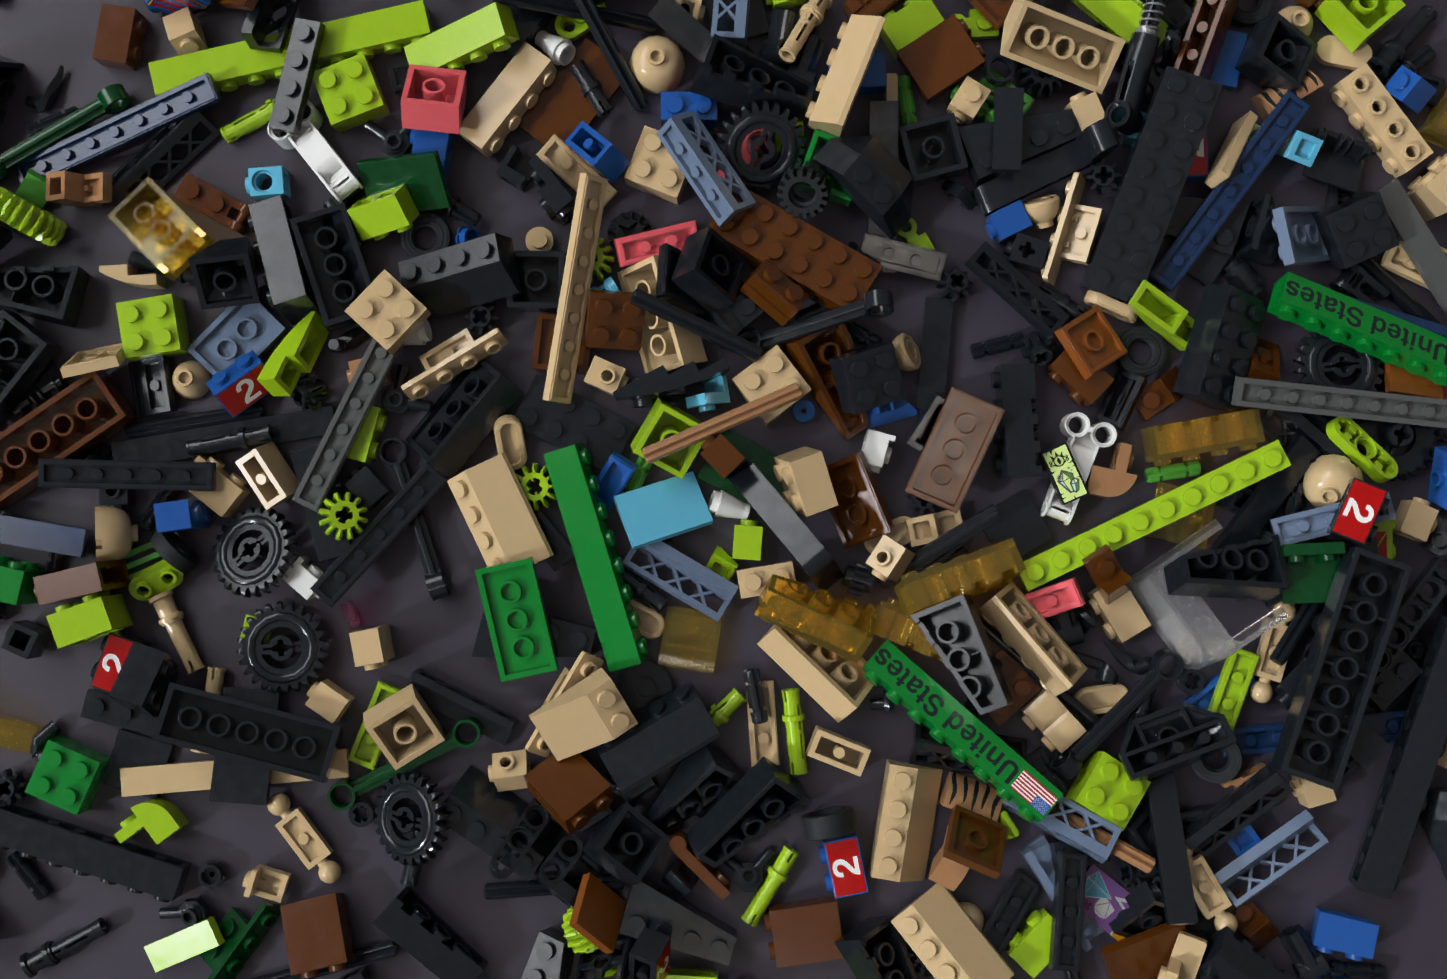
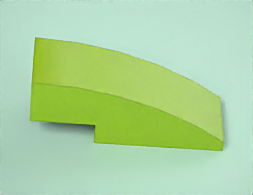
M1143 280L1128 305L1163 339L1179 351H1185L1194 319L1187 315L1189 311L1147 280Z
M311 311L286 335L259 374L257 381L272 396H291L301 373H311L330 332L325 327L322 317L316 311Z

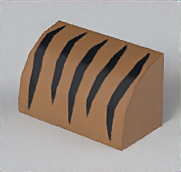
M1307 69L1300 88L1296 91H1290L1303 100L1324 84L1317 75ZM1268 87L1250 99L1263 121L1287 89Z
M949 771L939 802L942 806L950 809L957 804L997 822L1003 799L995 793V786L959 772Z

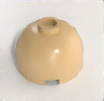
M660 35L648 36L641 40L633 49L630 59V70L642 90L658 95L661 92L672 91L683 80L685 72L684 55L679 46L670 38Z
M1336 454L1322 455L1315 462L1311 463L1304 475L1303 490L1305 497L1316 508L1339 503L1350 479L1354 477L1364 481L1361 469L1350 462L1351 459Z
M95 506L96 562L122 559L131 551L132 542H138V525H132L130 516L124 510L111 506Z

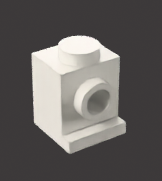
M871 429L866 430L861 451L865 455L871 472L879 474L883 463L888 464L892 448L888 447V443L895 442L896 436Z
M300 556L294 562V568H289L285 573L288 575V578L282 579L306 600H311L315 597L319 599L320 597L310 588L324 572L314 564L308 565L311 560L308 556Z

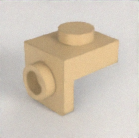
M967 76L950 102L946 112L949 114L954 113L956 123L970 125L991 90Z
M259 864L252 870H248L243 881V887L246 888L244 897L250 898L252 895H256L281 903L284 901L292 873Z

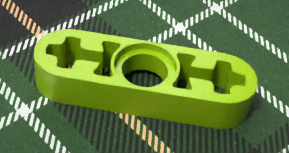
M1336 417L1327 423L1326 434L1328 438L1372 480L1377 483H1384L1397 476L1398 465L1396 461L1351 418ZM1358 443H1361L1366 448V456L1359 452L1357 448Z

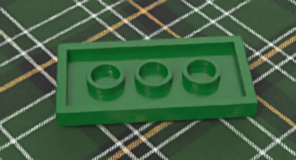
M533 557L476 569L475 573L501 682L558 670L559 667Z

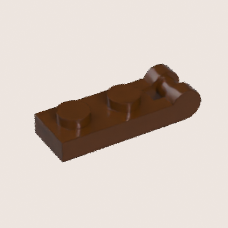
M187 172L174 197L243 235L247 229L245 227L248 221L247 217L251 216L248 205ZM234 210H239L235 220H232L230 217Z
M676 831L673 833L669 844L671 850L723 901L731 893L730 886L728 885L730 883L729 878L721 870L718 869L715 872L706 862L696 857L693 849L687 844V837L684 832Z

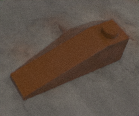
M845 324L781 344L790 362L812 389L810 392L845 440L851 439L869 426L866 411L859 414L843 413L829 358L854 349L852 337Z

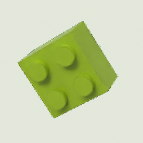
M1324 0L1314 14L1353 53L1390 23L1406 4L1402 0Z
M364 53L314 72L313 81L331 126L338 133L365 124L369 120H375L390 114L371 62Z
M166 294L116 303L125 359L136 362L160 355L171 357L189 354L186 349L190 346L183 298L174 294Z
M658 397L630 444L633 453L644 458L643 448L703 422ZM705 440L652 463L683 479Z
M110 591L87 595L82 598L83 601L74 604L70 602L55 608L56 613L46 616L58 649L82 645L106 636L109 632L133 626L122 594L111 595Z
M1092 751L1065 798L1116 825L1123 832L1151 782L1149 780L1131 782L1120 761L1104 751Z

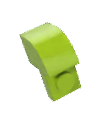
M151 798L131 807L130 809L134 814L120 823L122 829L114 835L121 844L145 828L158 845L170 838L189 822L180 809L171 801L163 798Z

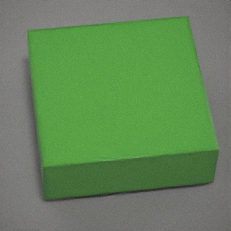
M30 169L16 194L42 209L47 202L46 177Z

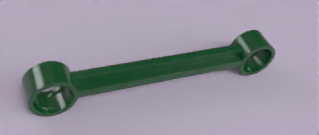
M112 84L103 88L97 94L96 100L0 154V181L9 175L11 168L103 115L116 114L128 108L132 101L122 84Z
M471 716L460 719L452 731L444 734L445 741L397 770L388 762L354 780L341 779L337 781L328 791L327 798L329 804L337 810H347L357 802L360 795L386 783L388 779H393L396 774L410 771L458 746L463 748L474 746L483 735L481 722ZM463 723L474 725L477 730V738L473 741L463 740L459 735L460 725ZM343 785L351 790L353 798L350 803H342L336 798L335 790L337 786Z

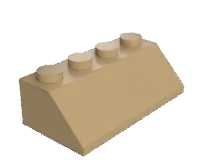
M1013 0L1004 21L1000 55L1093 92L1096 91V93L1102 95L1126 40L1032 1Z
M851 14L848 23L842 22L837 35L841 42L838 49L832 48L826 64L830 66L827 76L821 75L816 87V91L820 92L816 102H810L805 117L809 118L808 128L817 129L838 137L841 136L881 37L886 18L882 16Z
M653 255L617 272L622 292H634L635 289H640L656 297L659 255ZM645 311L641 348L639 351L645 374L662 365L667 373L671 374L693 361L696 365L708 361L700 336Z
M505 452L473 466L447 481L487 566L533 557L534 564H537L554 555Z
M1013 581L980 607L985 620L998 629L1002 634L1003 641L1009 647L1016 650L1021 656L1020 659L1024 666L1033 670L1039 677L1042 687L1051 692L1055 697L1070 689L1088 669Z
M801 597L757 643L838 723L858 708L874 686L864 677L866 672L862 670L867 661Z
M887 759L868 869L872 878L895 882L924 881L943 769Z
M938 883L924 892L891 920V923L935 979H1010L1015 974L951 892Z

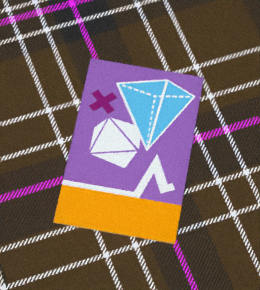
M1095 864L1091 865L1086 872L1084 914L1117 941L1125 939L1127 937L1114 934L1109 923L1117 918L1120 911L1129 908L1125 897L1130 893Z

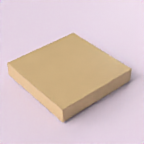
M122 343L77 352L61 366L62 377L67 378L120 366L126 360Z

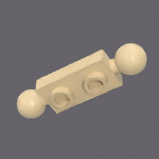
M1281 601L1273 608L1276 622L1265 621L1256 651L1260 659L1254 675L1259 676V680L1251 686L1249 691L1251 698L1257 703H1266L1272 698L1271 680L1281 683L1286 663L1282 666L1277 665L1270 660V655L1288 628V622L1292 621L1297 613L1295 604H1283Z
M283 793L273 794L269 798L267 807L271 814L281 816L282 818L275 825L308 870L318 865V875L324 883L331 884L336 882L341 876V867L337 862L326 858L334 850L301 806L292 812L290 810L291 802L287 795Z
M1186 845L1196 904L1207 920L1215 916L1214 926L1217 931L1228 926L1235 932L1238 926L1237 919L1233 914L1225 912V909L1232 906L1230 900L1204 857L1200 853L1192 857L1193 850L1191 851Z

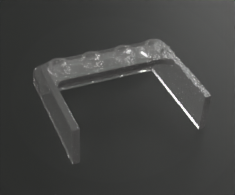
M1216 519L1132 576L1131 593L1150 624L1168 648L1182 658L1184 668L1199 670L1229 657L1289 617L1288 613L1280 605L1234 637H1231L1202 597L1168 595L1164 567L1221 530L1223 527Z

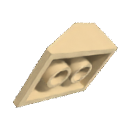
M602 668L529 715L557 761L612 741L638 724L612 679Z

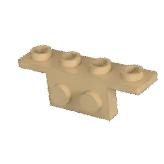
M1074 172L1072 180L1069 179L1066 184V200L1064 206L1059 208L1057 214L1058 226L1056 232L1052 233L1050 237V252L1041 270L1042 279L1051 286L1055 285L1062 260L1089 265L1105 212L1102 208L1079 205L1086 184V180L1080 172Z
M466 328L419 356L426 371L403 384L401 388L412 401L423 398L439 385L450 382L457 374L466 369L473 368L480 360L499 352L503 346L508 344V341L499 328H495L477 340H474L472 334Z
M582 651L571 669L564 667L542 706L600 669L604 660L591 653ZM536 728L525 749L542 757H548L551 750Z
M1179 931L1167 967L1161 965L1157 979H1195L1207 947V941L1184 931Z

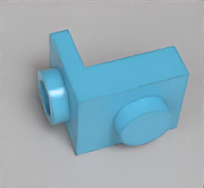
M720 375L705 382V393L685 397L687 409L699 408V413L715 411V406L730 403L726 375Z

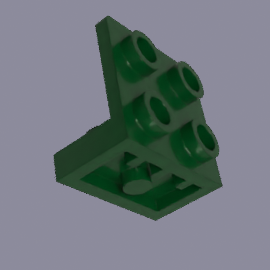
M1345 542L1283 544L1281 551L1289 589L1282 592V603H1326L1340 556L1346 553Z

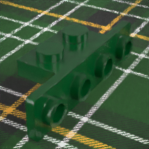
M262 903L251 920L239 908H230L218 925L225 942L220 946L199 954L213 971L208 979H234L244 968L246 961L254 950L260 946L262 939L270 928L278 921V917L281 915L280 904Z

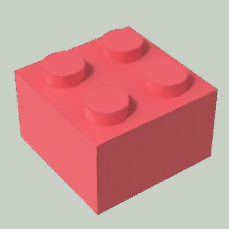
M410 64L401 97L402 128L460 134L467 101V71Z

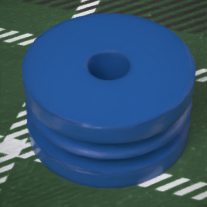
M808 400L798 401L792 410L794 419L800 423L809 422L815 415L814 405ZM802 409L806 410L805 414L801 412Z

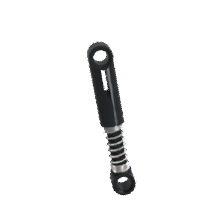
M1146 0L1147 2L1143 4L1144 11L1140 13L1142 18L1138 20L1140 26L1131 35L1114 101L1109 104L1104 113V118L1108 117L1113 129L1123 135L1136 133L1143 123V116L1140 110L1160 41L1159 33L1157 32L1159 27L1157 26L1158 23L1162 22L1160 15L1164 14L1162 8L1166 7L1164 4L1165 0Z

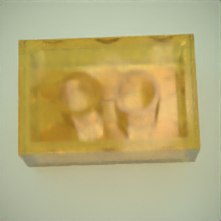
M149 176L107 215L138 249L173 281L190 266L188 261L190 256L215 242Z

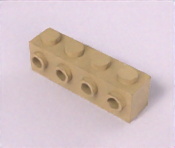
M525 42L462 121L460 136L488 158L493 153L498 152L510 131L515 130L519 126L521 117L537 103L538 96L543 89L553 83L558 71L552 60Z
M1367 63L1361 65L1329 89L1334 103L1338 107L1343 108L1349 116L1348 120L1352 127L1359 130L1364 136L1365 141L1369 142L1370 146H1373L1372 151L1376 152L1382 160L1383 168L1387 173L1393 175L1394 178L1407 173L1434 153Z

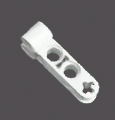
M307 100L304 114L307 112L311 113L308 118L303 119L299 135L287 133L281 137L282 132L274 131L267 127V132L283 149L290 150L296 148L339 203H344L343 200L359 187L361 189L364 187L319 131L323 123V116Z
M1075 412L1065 415L1061 419L1059 427L1061 433L1067 437L1068 447L1086 484L1098 449L1114 444L1117 432L1114 426L1107 422L1090 426V420L1087 415ZM1072 418L1078 419L1081 424V428L1077 433L1072 432L1069 428V421ZM1098 428L1104 429L1107 433V439L1103 443L1097 441L1095 437ZM1050 483L1041 507L1040 516H1050L1063 521L1064 525L1068 526L1073 518L1079 499L1061 505L1053 485ZM1051 506L1064 510L1065 512L1054 509Z

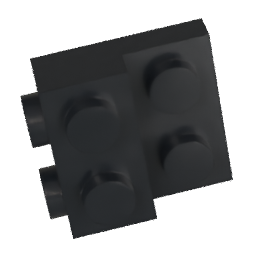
M536 155L528 163L532 169L529 174L539 187L537 192L541 200L538 203L552 221L557 218L565 226L573 219L575 201Z
M1156 880L1154 883L1145 881L1136 885L1133 891L1125 897L1129 908L1120 911L1117 918L1110 922L1109 925L1114 934L1130 937L1166 923L1160 881Z

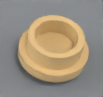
M534 227L527 233L525 242L529 251H550L553 247L554 239L548 229Z

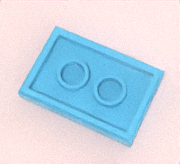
M693 471L686 473L683 479L675 476L616 495L613 498L633 550L713 523L712 516Z

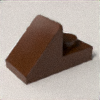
M1258 338L1246 377L1279 381V345Z
M1175 366L1145 386L1135 406L1143 421L1150 419L1168 405L1176 403L1182 398V396L1173 392L1179 372Z
M1103 545L1082 559L1107 605L1132 589V577L1122 570L1108 545Z
M1239 890L1234 896L1239 899L1245 893ZM1251 900L1238 909L1233 904L1225 909V912H1229L1236 917L1238 931L1253 945L1257 952L1279 934L1271 920L1263 915Z

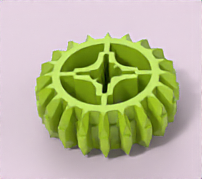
M0 187V220L48 246H56L62 240L67 228L63 220L19 195Z

